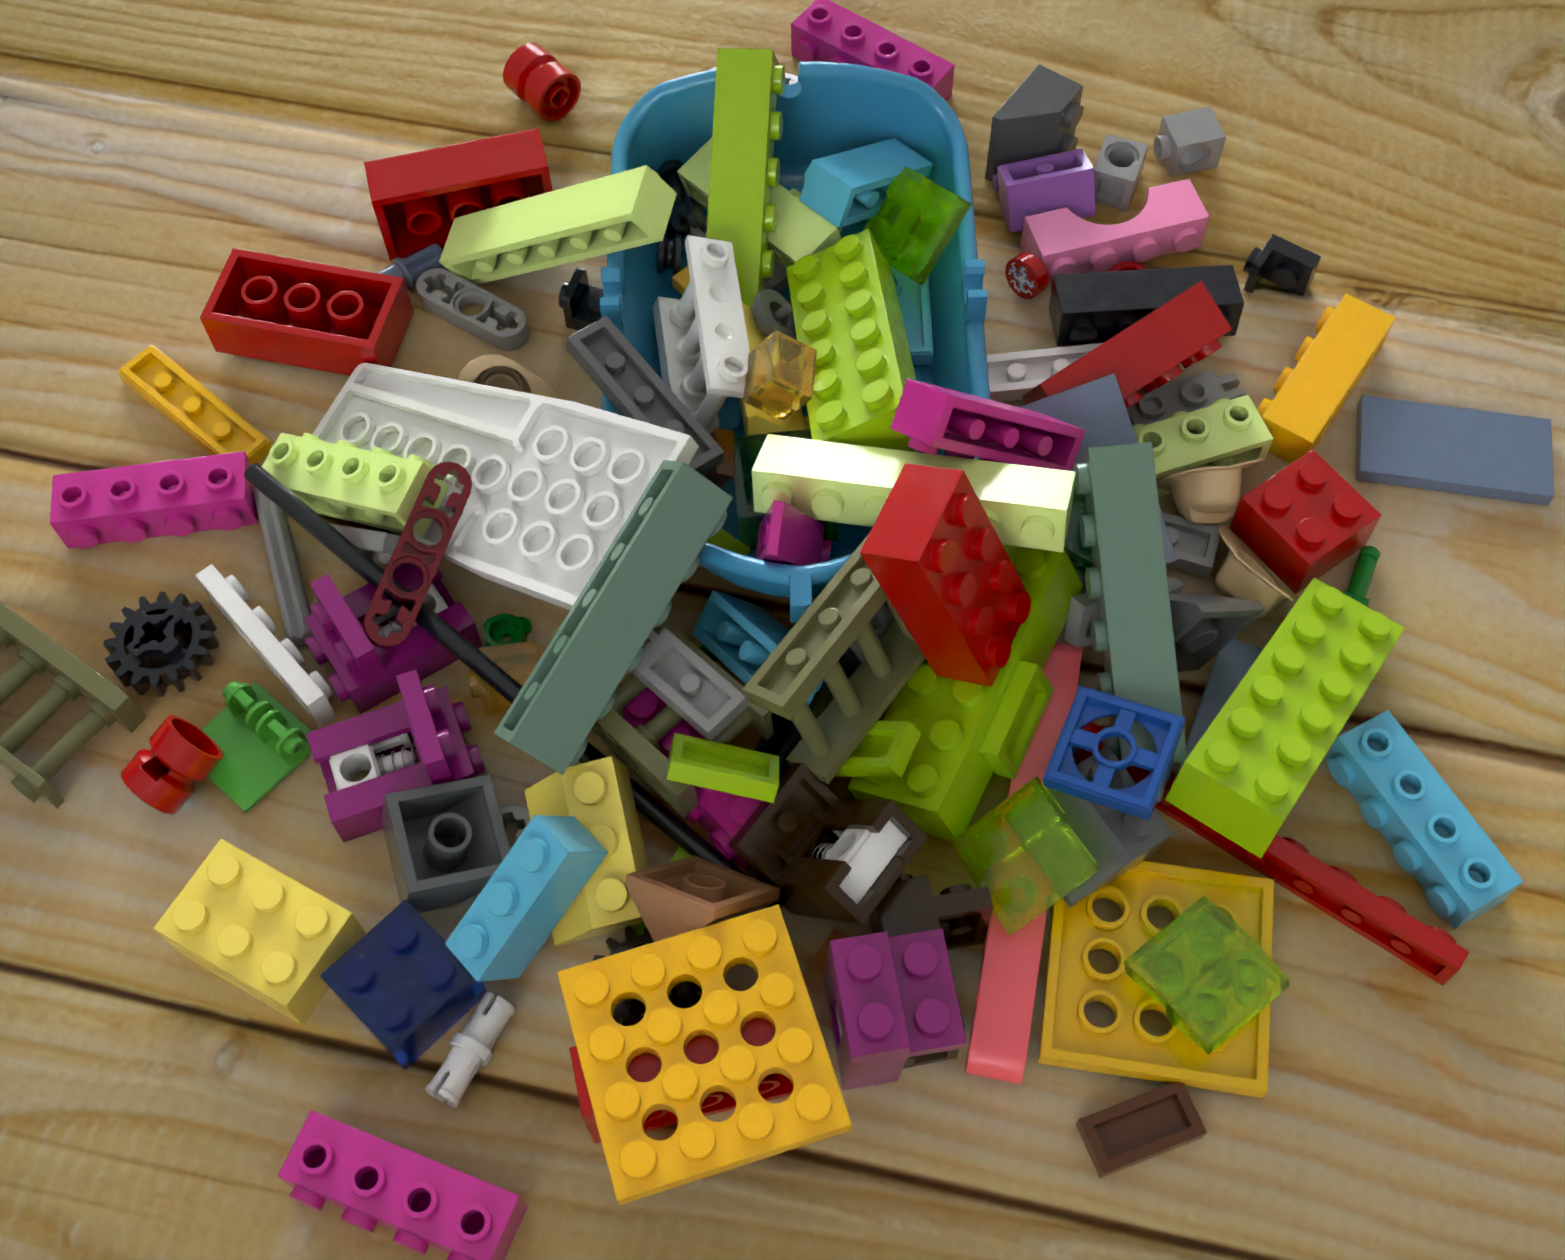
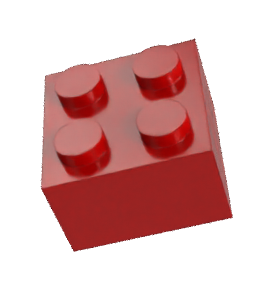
M1312 449L1242 496L1229 528L1296 595L1306 588L1314 577L1316 579L1320 578L1360 550L1362 546H1365L1381 514Z

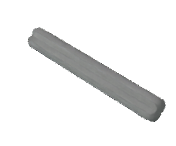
M254 487L253 495L286 636L295 647H300L306 644L305 639L313 636L304 619L311 613L287 514Z

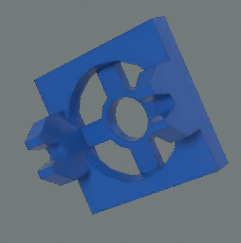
M1080 685L1043 776V786L1150 821L1156 803L1162 801L1166 781L1169 782L1175 759V751L1185 727L1186 718ZM1117 717L1113 727L1104 728L1097 734L1083 730L1085 726L1094 720ZM1134 722L1143 726L1153 737L1157 753L1137 747L1135 738L1131 734ZM1108 737H1120L1130 745L1131 752L1121 761H1108L1099 753L1098 746L1101 741ZM1079 748L1092 752L1093 758L1098 764L1092 782L1086 780L1075 766L1073 755L1074 752L1078 753ZM1130 765L1152 771L1145 779L1132 787L1118 790L1110 788L1115 772L1124 770Z

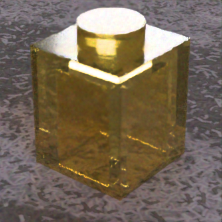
M775 330L748 355V372L745 379L743 402L762 410L769 416L785 421L812 399L817 350Z
M536 641L478 648L522 686L533 671L534 664L541 658ZM469 668V686L472 698L480 697L486 715L506 713L511 703Z

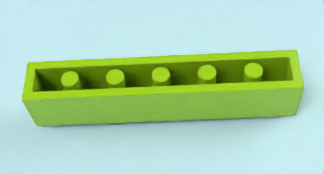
M717 48L706 238L732 242L741 300L743 304L751 307L754 296L765 289L766 278H773L774 251L768 250L769 232H775L777 226L776 204H770L771 186H778L780 178L779 158H773L774 140H781L783 118L782 112L776 111L777 94H784L785 66L779 65L773 49Z

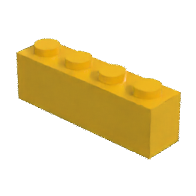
M1347 293L1336 309L1329 306L1325 309L1315 328V331L1319 332L1316 338L1313 339L1309 336L1305 338L1294 358V361L1298 362L1294 370L1289 367L1283 370L1273 389L1277 393L1273 400L1265 397L1257 409L1273 437L1268 453L1291 464L1316 448L1383 347L1396 317Z

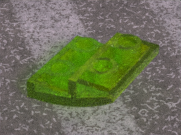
M905 166L900 175L896 176L890 183L885 201L877 214L867 222L864 230L869 228L890 266L923 286L970 208L971 203Z
M1037 776L951 841L976 887L988 886L993 904L992 911L1010 936L1101 869L1067 824L1071 819Z
M1205 896L1200 898L1124 961L1126 974L1166 1007L1168 1021L1208 1055L1289 987V979L1267 953L1235 921Z

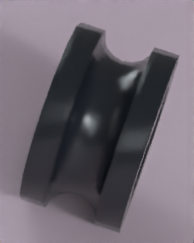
M664 234L663 241L658 242L657 274H663L666 269L672 270L674 275L680 272L681 234H675L670 239Z

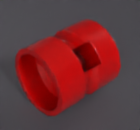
M526 43L520 46L510 55L505 64L503 82L506 87L522 101L527 102L531 109L542 119L549 122L557 121L565 117L577 103L581 92L580 80L566 66L558 63L556 58L541 45Z
M171 715L164 720L150 737L151 749L139 750L121 771V778L131 792L143 802L156 810L173 815L180 810L195 792L193 781L205 780L223 759V752L213 739L200 728L181 717Z

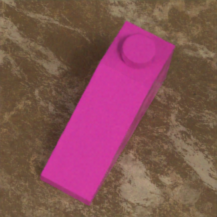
M773 501L760 522L755 558L795 566L827 562L830 558L831 540L823 539L825 525L785 502Z

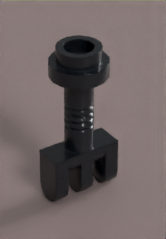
M675 159L664 162L657 172L660 178L677 193L665 231V236L669 239L673 238L675 234H681V238H684L691 232L690 225L697 229L704 224L702 206L692 197L686 199L684 185L677 173L684 163Z

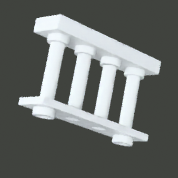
M687 235L685 248L690 282L681 300L658 296L653 306V316L662 380L710 434L714 429L720 428L718 412L727 397L754 400L757 391L732 242Z

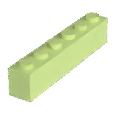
M645 165L454 218L439 263L452 273L478 285L663 241L677 193L660 178L657 172Z
M772 434L767 435L752 468L754 512L766 513L773 501H781L815 520L873 527L905 463L964 470L1003 545L1056 552L1064 551L1072 515L1076 474L1074 471Z

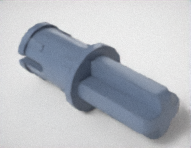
M432 244L403 260L399 257L394 258L393 264L377 273L404 278L406 288L412 290L415 288L414 282L417 281L423 272L433 268L444 267L439 263L443 250L438 244Z

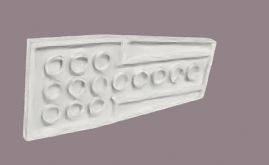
M361 363L354 369L313 432V435L325 442L336 444L338 440H344L360 449L369 451L373 447H379L395 456L408 458L410 454L428 460L434 466L449 461L460 464L471 476L472 488L443 558L482 578L571 610L662 461H679L689 465L699 447L691 435L581 403L371 363ZM447 474L446 478L442 481L450 488L439 510L449 518H452L453 512L445 511L443 508L451 493L461 494V489L455 486L456 477ZM432 520L424 538H415L423 545H435L442 538V529L438 522ZM391 531L399 536L401 535V533Z

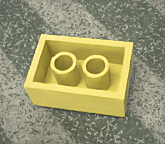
M223 839L219 840L153 928L175 951L302 1026L366 936L365 931L352 912Z

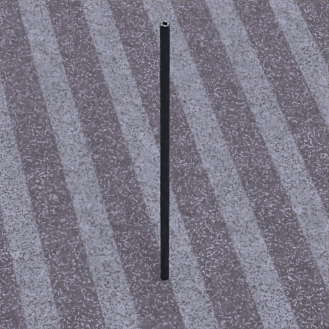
M254 463L246 469L244 478L377 590L385 572L383 568L258 463ZM393 578L394 584L397 588L405 592H410L395 578ZM386 591L382 594L399 609L403 605L411 611L413 603L398 601ZM423 603L415 623L512 704L523 686ZM587 741L586 749L578 761L583 764L606 758V756ZM630 777L636 810L689 855L700 857L746 875ZM776 900L766 908L779 904L780 909H782L783 905Z

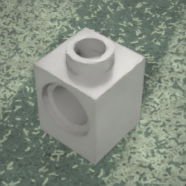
M1211 106L1162 116L1158 136H1155L1153 141L1154 154L1159 162H1163L1170 177L1216 168L1220 161L1226 135Z
M1109 134L1106 135L1094 166L1095 203L1124 211L1129 210L1142 175L1148 149L1147 144Z

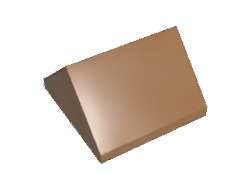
M697 856L627 874L625 884L654 942L764 909L779 899L781 890L779 887Z

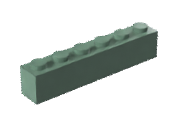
M1152 442L1087 448L1081 457L1082 463L1075 464L1074 472H1076L1075 487L1077 495H1085L1087 515L1080 516L1081 541L1083 547H1091L1093 567L1086 568L1085 571L1086 590L1089 599H1097L1099 620L1091 621L1092 644L1094 651H1102L1104 672L1097 673V690L1183 717ZM1109 717L1110 725L1103 726L1102 730L1113 727L1117 717ZM1134 722L1131 734L1135 738L1137 747L1157 753L1153 737L1143 726ZM1184 729L1175 751L1174 762H1183L1187 759ZM1113 736L1103 740V748L1109 746L1119 761L1125 759L1131 752L1130 745L1120 737Z
M663 460L494 734L562 775L568 766L577 763L586 749V737L595 722L602 719L612 708L616 698L614 691L625 673H630L639 664L644 653L643 644L652 629L660 626L669 615L672 607L670 600L679 585L687 581L696 571L700 561L698 554L708 538L716 535L724 525L727 518L725 510L733 497L685 462Z

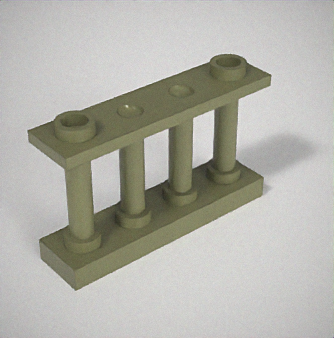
M868 535L742 689L750 703L790 721L792 720L802 739L786 758L787 763L790 766L792 763H803L819 780L828 784L926 659L860 554ZM886 601L895 621L879 640L870 620ZM856 640L865 659L848 679L838 660ZM824 679L834 698L818 719H816L806 701Z
M0 601V648L7 649L13 644L21 650L17 653L20 659L0 677V706L35 672L40 675L46 669L55 676L51 680L54 685L0 737V764L16 776L10 783L29 800L35 803L42 796L58 809L64 802V799L49 785L48 781L104 725L110 727L116 721L132 733L146 718L127 694ZM81 695L90 702L86 706L89 711L31 769L13 756L69 698L75 701Z
M666 619L660 626L652 629L656 633L663 627L668 629L745 695L742 690L743 686ZM630 674L614 691L616 698L610 711L602 719L595 722L590 732L684 818L699 804L694 785L666 780L669 759L658 750L660 748L658 742L681 722L683 718L667 705L645 726L638 724L633 728L622 718L624 716L623 709L642 693L647 686L636 676ZM747 698L748 708L712 741L728 745L748 725L768 740L774 734L771 712L750 703Z

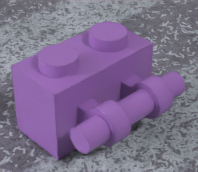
M1082 148L997 166L998 174L992 175L995 192L999 191L1000 212L1010 233L1023 231L1026 216L1065 207L1080 218L1095 215L1094 168Z

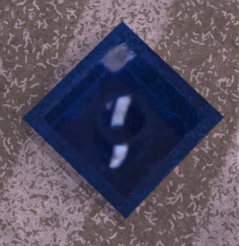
M406 900L400 903L320 975L321 979L339 1001L404 1070L411 1066L475 1006L487 992L482 981L477 982L445 945L446 940Z

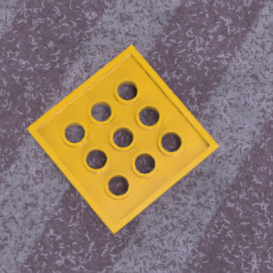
M1142 861L1071 908H1069L1054 887L1037 1063L1169 1084L1175 1081L1183 1082L1188 1087L1263 1098L1268 1093L1274 879ZM1098 899H1110L1118 904L1122 917L1114 922L1103 921L1094 913L1092 904ZM1155 906L1168 909L1174 915L1175 927L1168 930L1154 927L1147 918V910ZM1208 914L1221 916L1228 923L1230 934L1224 938L1210 936L1203 929L1202 917ZM1097 949L1107 950L1115 956L1118 969L1110 974L1099 973L1090 965L1088 954ZM1152 957L1165 960L1172 969V979L1166 982H1156L1150 979L1144 971L1143 962ZM1207 965L1221 969L1227 977V988L1215 991L1204 986L1199 978V969ZM1094 1001L1106 1004L1113 1012L1114 1023L1104 1028L1092 1025L1085 1017V1005ZM1146 1010L1161 1012L1169 1022V1032L1163 1036H1153L1147 1033L1141 1026L1140 1014ZM1203 1018L1216 1020L1224 1029L1225 1041L1218 1045L1204 1042L1196 1031L1197 1021Z
M779 904L557 972L619 1206L852 1129V1123ZM735 965H748L756 971L758 979L750 989L736 991L725 983L724 979L727 971ZM680 982H693L701 988L702 996L696 1005L690 1008H678L670 1002V991ZM625 999H637L646 1007L642 1020L632 1026L620 1025L613 1019L615 1007ZM755 1018L768 1020L775 1028L773 1039L763 1046L748 1044L741 1035V1031L748 1021ZM697 1036L713 1038L719 1046L716 1057L706 1064L691 1062L685 1055V1049L690 1040ZM643 1053L653 1054L662 1062L660 1073L649 1082H637L628 1075L631 1061ZM778 1073L785 1075L792 1082L793 1092L787 1100L781 1103H770L760 1095L758 1091L759 1085L770 1074ZM713 1092H726L736 1102V1108L732 1116L721 1122L707 1119L701 1111L704 1099ZM668 1110L678 1119L675 1133L668 1139L661 1141L649 1138L644 1133V1123L647 1117L654 1111Z

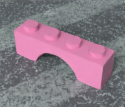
M1190 179L1148 188L1144 209L1133 219L1120 224L1102 225L1091 223L1076 216L1067 207L1026 216L1020 247L1023 252L1032 253L1043 262L1047 269L1050 283L1053 282V275L1104 272L1120 262H1146L1155 257L1176 252H1187L1193 248L1201 247L1209 215Z

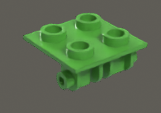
M233 681L224 688L222 693L225 698L226 708L201 730L211 737L223 752V759L207 778L243 811L248 813L312 753L306 733L312 730L256 681L251 686L248 683L240 684L237 681Z

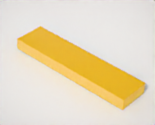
M153 344L117 371L124 383L210 455L245 451L252 465L259 463L269 454L272 443L267 437Z

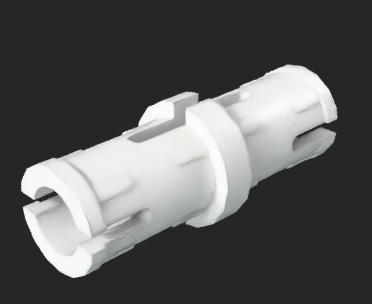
M491 992L484 994L482 1001L462 1033L456 1032L449 1042L452 1049L432 1081L425 1088L426 1092L439 1102L444 1104L448 1100L446 1104L449 1107L457 1108L461 1097L480 1066L488 1065L493 1057V1054L490 1053L491 1048L510 1017L516 1011L508 1001L500 996H497L494 1001L495 995Z

